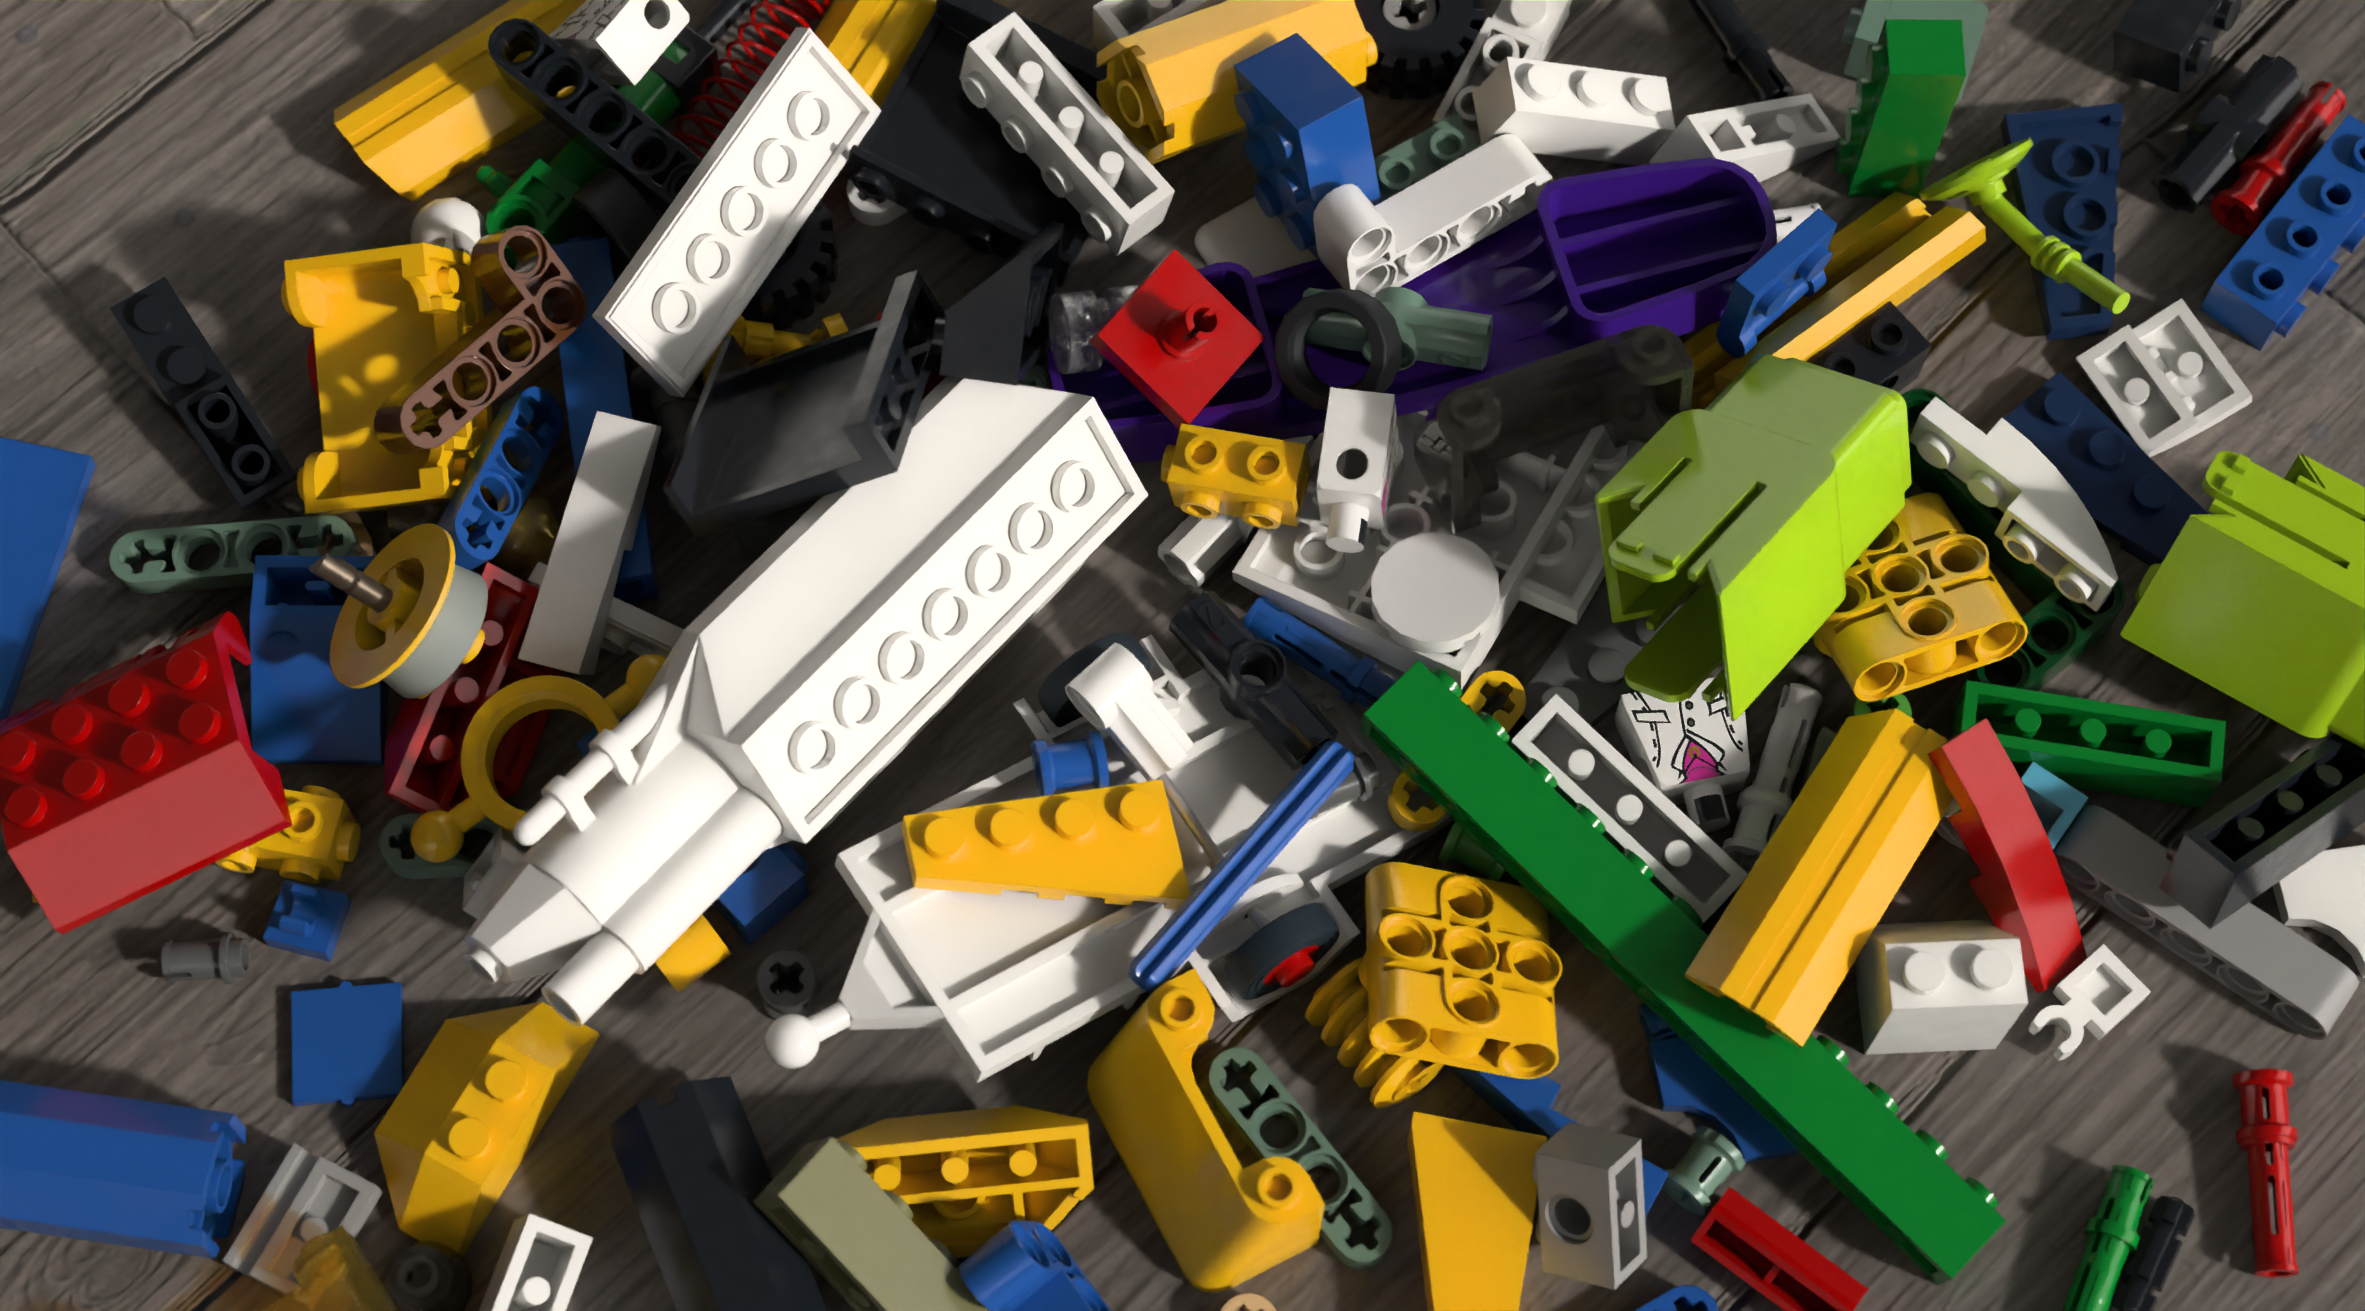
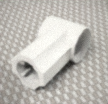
M1114 643L1067 684L1065 691L1070 701L1083 717L1099 730H1106L1147 781H1154L1178 765L1188 755V751L1194 743L1150 690L1154 685L1144 666L1129 650L1118 643Z

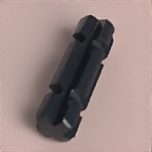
M2160 1196L2156 1200L2148 1217V1221L2153 1223L2152 1228L2145 1226L2140 1235L2136 1251L2132 1253L2123 1273L2124 1277L2128 1278L2127 1284L2120 1282L2112 1298L2111 1308L2113 1311L2154 1310L2158 1299L2152 1294L2154 1290L2162 1291L2182 1246V1241L2177 1238L2179 1234L2184 1237L2187 1235L2195 1217L2194 1209L2184 1203L2183 1200L2174 1196Z

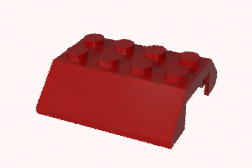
M227 611L202 623L199 629L195 627L182 633L169 649H166L165 645H157L147 650L143 655L138 654L89 678L86 683L83 681L70 687L57 703L48 698L35 704L31 709H24L0 722V819L6 849L50 923L62 935L292 826L279 770L255 753L251 747L229 654L245 666L251 664L252 659L244 629L232 612Z

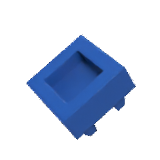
M285 878L263 939L270 947L330 962L352 901L346 893Z

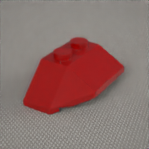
M489 562L482 564L476 572L483 577L488 589L487 609L481 626L485 633L482 648L470 662L466 664L460 663L457 669L427 697L423 699L405 698L385 743L384 794L423 814L432 810L449 812L470 796L464 784L461 770L462 744L474 715L491 696L502 688L525 678L545 675L563 677L562 671L559 669L518 659L540 589ZM551 709L537 711L525 716L516 722L501 739L494 756L493 776L497 791L502 799L517 794Z

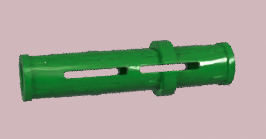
M2113 1165L2106 1186L2107 1189L2096 1217L2089 1218L2084 1234L2088 1239L2064 1303L2063 1311H2108L2127 1255L2136 1251L2140 1240L2136 1230L2142 1210L2155 1181L2153 1178H2149L2150 1175L2130 1166Z

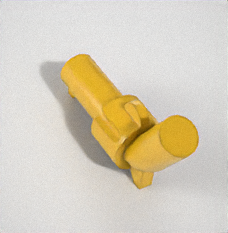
M740 315L725 337L733 335L752 363L757 358L767 359L771 354L778 355L821 341L823 329H815L810 334L774 330L773 323L745 320ZM721 342V344L719 345V347L716 349V351L714 352V354L712 355L711 358L717 357V354H718V352H719V350H720V347H721V345H722V342Z

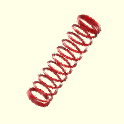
M767 0L753 5L749 12L751 21H746L738 27L739 40H733L726 45L725 52L727 58L715 61L713 66L715 77H709L702 81V95L691 98L688 104L690 114L678 117L676 122L678 133L671 135L675 138H681L683 143L702 160L705 155L696 149L690 141H694L709 150L712 145L696 136L683 133L681 128L683 121L693 119L704 134L713 141H716L718 137L708 130L701 121L721 131L724 130L725 126L711 118L695 114V103L705 100L717 116L726 123H729L731 119L722 113L712 102L729 108L735 113L739 108L723 99L708 96L706 93L707 85L713 81L718 82L721 89L731 99L742 105L744 101L731 92L724 83L730 84L748 95L751 89L732 79L720 77L718 73L720 65L729 63L740 78L754 87L756 82L745 75L737 65L744 66L760 76L763 75L764 71L746 61L732 58L730 53L732 47L741 44L746 53L755 62L767 69L769 64L755 55L748 46L764 51L773 58L776 57L777 53L760 43L744 40L742 34L744 28L753 26L766 43L780 51L782 47L771 40L760 27L771 30L788 40L790 35L771 24L756 21V10L765 7L775 22L790 33H793L795 29L782 21L771 8L790 15L805 28L811 29L810 25L794 11L782 5L768 3ZM785 0L797 12L814 20L823 19L824 13L828 12L833 2L832 0H823L824 4L822 5L816 0ZM666 157L652 158L651 162L648 163L647 169L656 168L662 164Z

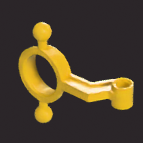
M645 654L638 657L627 670L626 683L605 698L579 681L550 675L525 678L496 692L474 715L464 736L461 750V770L464 784L470 796L449 812L442 810L428 811L414 822L410 833V840L416 854L422 859L433 863H441L452 859L463 845L464 833L486 817L499 827L514 833V827L528 812L509 805L501 798L493 776L494 756L506 732L525 716L546 709L569 710L590 720L596 726L598 733L604 729L612 731L620 723L621 718L638 706L667 658L659 654ZM701 914L655 963L675 990L680 993L732 953L705 916Z

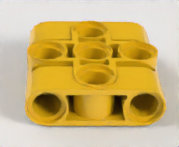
M1928 492L1906 498L1904 508L1845 572L1846 597L1844 601L1813 634L1815 646L1821 653L1834 659L1855 696L1861 701L1874 702L2000 661L2012 655L2022 646L2027 638L2028 629L2022 617L1989 569V551L1986 544L1979 538L1965 532L1943 497L1939 494Z
M1388 862L1372 868L1367 873L1364 883L1366 952L1358 969L1360 982L1368 991L1369 1038L1372 1045L1378 1050L1392 1055L1518 1079H1534L1551 1073L1559 1060L1554 987L1561 977L1563 966L1560 957L1550 946L1548 910L1523 886L1404 862Z

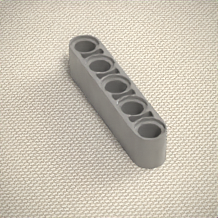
M2086 805L2081 808L2053 849L2062 876L2067 883L2296 1033L2314 1040L2326 1038L2359 986L2357 976L2349 967L2250 902L2209 929L2159 888L2171 864L2166 859L2169 849L2104 808L2095 805Z

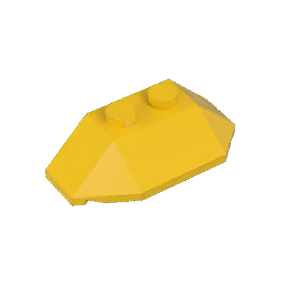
M544 1002L446 1019L374 1132L396 1220L402 1233L459 1263L600 1035L596 1030L584 1024L578 1027L569 1023Z
M1019 1105L888 1118L836 1139V1141L842 1140L854 1147L867 1163L865 1172L882 1190H890L902 1198L913 1212L911 1221L928 1239L932 1238L944 1244L956 1258L970 1257L1012 1221H1038L1050 1230H1053L1079 1200L1082 1201L1094 1189L1087 1119Z

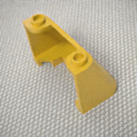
M421 242L284 261L285 279L281 286L283 306L286 312L292 315L300 325L313 328L324 449V451L309 454L304 466L298 471L297 487L299 495L304 501L305 514L328 515L448 506L493 423L492 405L489 404L444 444L433 449L408 454L393 453L380 444L374 431V418L376 411L383 402L484 318L481 283L472 270L471 256L463 251ZM455 370L452 378L453 387L456 393L463 398L466 390L465 381L462 375ZM430 408L415 411L416 420L423 414L433 411ZM481 485V494L485 502L492 500L494 496L492 492L484 485Z
M1193 968L1165 982L1149 996L1096 1057L1088 1072L1087 1088L1091 1103L1184 1277L1192 1286L1203 1292L1219 1293L1229 1290L1318 1244L1325 1204L1308 1173L1299 1163L1289 1158L1273 1156L1242 1169L1198 1088L1191 1068L1192 1057L1197 1048L1208 1043V1034L1213 1027L1215 1011L1210 994L1196 969Z

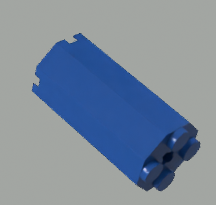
M0 1080V1228L215 1258L221 1247L212 1238L214 1236L227 1238L233 1229L245 1179V1160L232 1158L233 1142L246 1143V1127L237 1115L232 1112Z

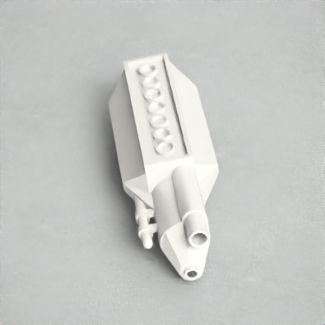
M947 376L920 403L898 471L822 496L682 632L638 706L612 731L608 729L602 730L589 743L591 752L565 777L556 775L541 790L543 798L518 821L513 833L515 840L521 845H535L518 860L464 937L469 951L464 955V959L469 967L489 984H494L498 979L507 984L559 970L542 987V994L560 1016L569 1023L581 1027L633 973L643 974L764 850L792 840L806 844L818 831L827 828L1080 570L1088 556L1148 496L1094 397L1020 383L1015 386Z

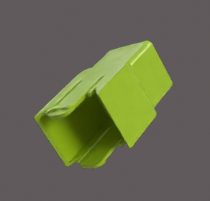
M1760 353L1705 410H1687L1673 416L1597 493L1595 502L1613 623L1650 616L1646 621V627L1649 630L1656 631L1699 584L1701 585L1627 664L1624 674L1626 684L1630 688L1665 702H1681L1690 699L1699 686L1723 661L1724 668L1701 692L1702 700L1711 703L1722 691L1731 721H1735L1741 716L1844 601L1846 597L1845 572L1905 506L1904 492L1911 486L1912 478L1907 405L1904 398L1898 392L1796 358L1782 359L1767 353Z
M2220 451L2214 457L2201 481L2204 491L2214 498L2208 510L2214 514L2190 515L2162 564H2153L2149 567L2134 595L2137 606L2120 635L2124 639L2300 735L2309 738H2323L2330 732H2333L2365 750V487L2303 454L2297 456L2283 479L2253 463L2252 459L2241 453L2238 455L2230 451Z

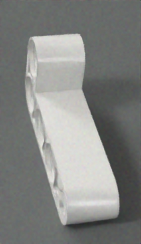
M1503 134L1376 206L1370 202L1358 186L1353 184L1342 185L1326 194L1314 211L1313 222L1318 256L1343 289L1361 290L1375 297L1376 293L1381 289L1400 287L1532 212L1538 207L1537 199L1541 190L1554 180L1518 136Z

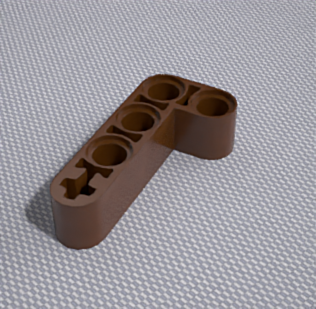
M526 225L510 227L480 238L473 246L471 253L472 270L497 307L382 403L376 411L374 431L380 444L388 451L396 454H408L433 449L444 444L578 329L585 320L587 300L582 288L544 236L536 229ZM506 244L513 250L516 256L515 271L505 261L504 249ZM544 295L553 306L554 314L552 321L546 318L542 310ZM500 332L509 343L510 353L508 359H505L498 349L497 339ZM455 370L462 375L465 381L466 390L463 398L456 393L453 387L452 378ZM430 408L433 411L431 413L423 414L418 420H416V415L414 413L415 411L424 410Z

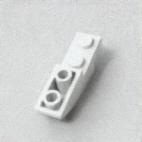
M1501 0L1493 17H1487L1438 108L1432 123L1435 125L1456 113L1481 146L1473 93L1506 57L1544 61L1569 17V7L1573 0Z
M1935 396L1920 413L1909 441L1917 447L1919 454L1929 464L1940 469L1946 468L1967 484L1968 490L1979 502L1988 507H1997L2004 513L1994 535L2003 541L2004 547L2014 558L2026 564H2034L2054 580L2056 587L2065 597L2077 603H2085L2097 612L2112 591L2118 576L2109 550L2093 518L2077 493L2039 449L2006 420L2001 418L1986 435Z

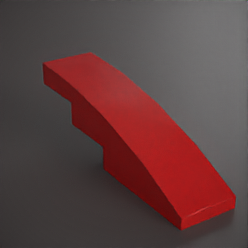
M1986 718L1928 753V756L1961 808L1948 817L1981 871L1968 880L1995 926L2020 938L2024 973L2038 994L2074 971L2087 959L2073 903L2050 840L2020 776Z

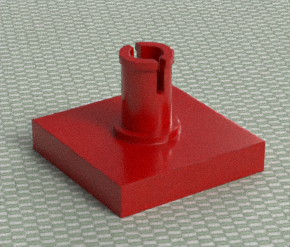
M1174 249L1163 258L1089 342L1180 430L1181 423L1190 424L1266 337Z

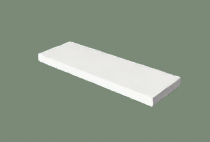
M795 28L592 315L670 396H685L724 337L728 334L848 160L849 151L853 144L859 145L882 111L810 28Z

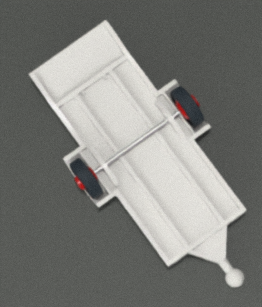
M1299 619L1359 658L1363 659L1368 655ZM1127 632L1111 634L1075 652L1047 677L1038 692V700L1043 711L1035 713L1024 698L1013 704L1037 739H1044L1047 745L1085 739L1087 731L1099 729L1093 726L1076 709L1066 694L1065 686L1114 643L1125 647L1139 660L1153 681L1154 687L1150 690L1194 743L1188 751V755L1178 765L1156 779L1163 780L1190 893L1192 894L1302 768L1293 771L1249 720L1234 717L1224 708L1220 701V687L1204 669L1182 679L1152 634L1141 639L1139 642ZM1368 655L1378 662V670L1395 681L1404 674V672ZM1285 657L1288 668L1287 674L1336 728L1338 735L1335 741L1356 755L1362 752L1368 753L1378 769L1381 786L1372 791L1373 795L1369 800L1362 801L1357 797L1318 814L1316 818L1308 820L1171 976L1173 977L1190 967L1195 968L1220 1008L1232 1022L1244 1018L1317 977L1358 936L1360 931L1332 893V890L1426 840L1454 821L1445 813L1434 827L1426 831L1414 832L1400 827L1392 819L1388 811L1387 798L1391 787L1402 773V770L1359 729L1363 714L1368 709L1357 702L1350 706L1340 699L1341 692L1293 663L1287 657ZM1242 675V678L1250 684L1256 686L1265 685L1258 677ZM1099 730L1107 755L1109 769L1108 787L1146 782L1147 780L1123 753L1106 730ZM1032 756L920 813L1040 797L1034 775ZM1093 784L1055 790L1054 794L1096 788ZM1404 788L1410 795L1409 801L1406 804L1410 810L1417 812L1422 806L1428 807L1432 811L1434 810L1427 803L1429 796L1421 788L1416 792ZM902 822L837 855L835 867L869 917L838 1002L808 1018L798 1014H787L777 1018L766 1032L765 1048L769 1057L776 1064L784 1068L794 1069L803 1067L812 1061L819 1049V1042L846 1028H849V1030L942 1028L978 1083L1026 1056H1029L1032 1061L1037 1059L1046 1045L1120 1005H1123L1126 1010L1131 1008L1138 996L1146 991L1130 979L1129 965L1177 910L1164 909V903L1133 901L1132 905L1128 906L1104 904V898L1066 895L1064 900L1037 898L1036 892L1003 890L1000 895L914 888L901 831Z

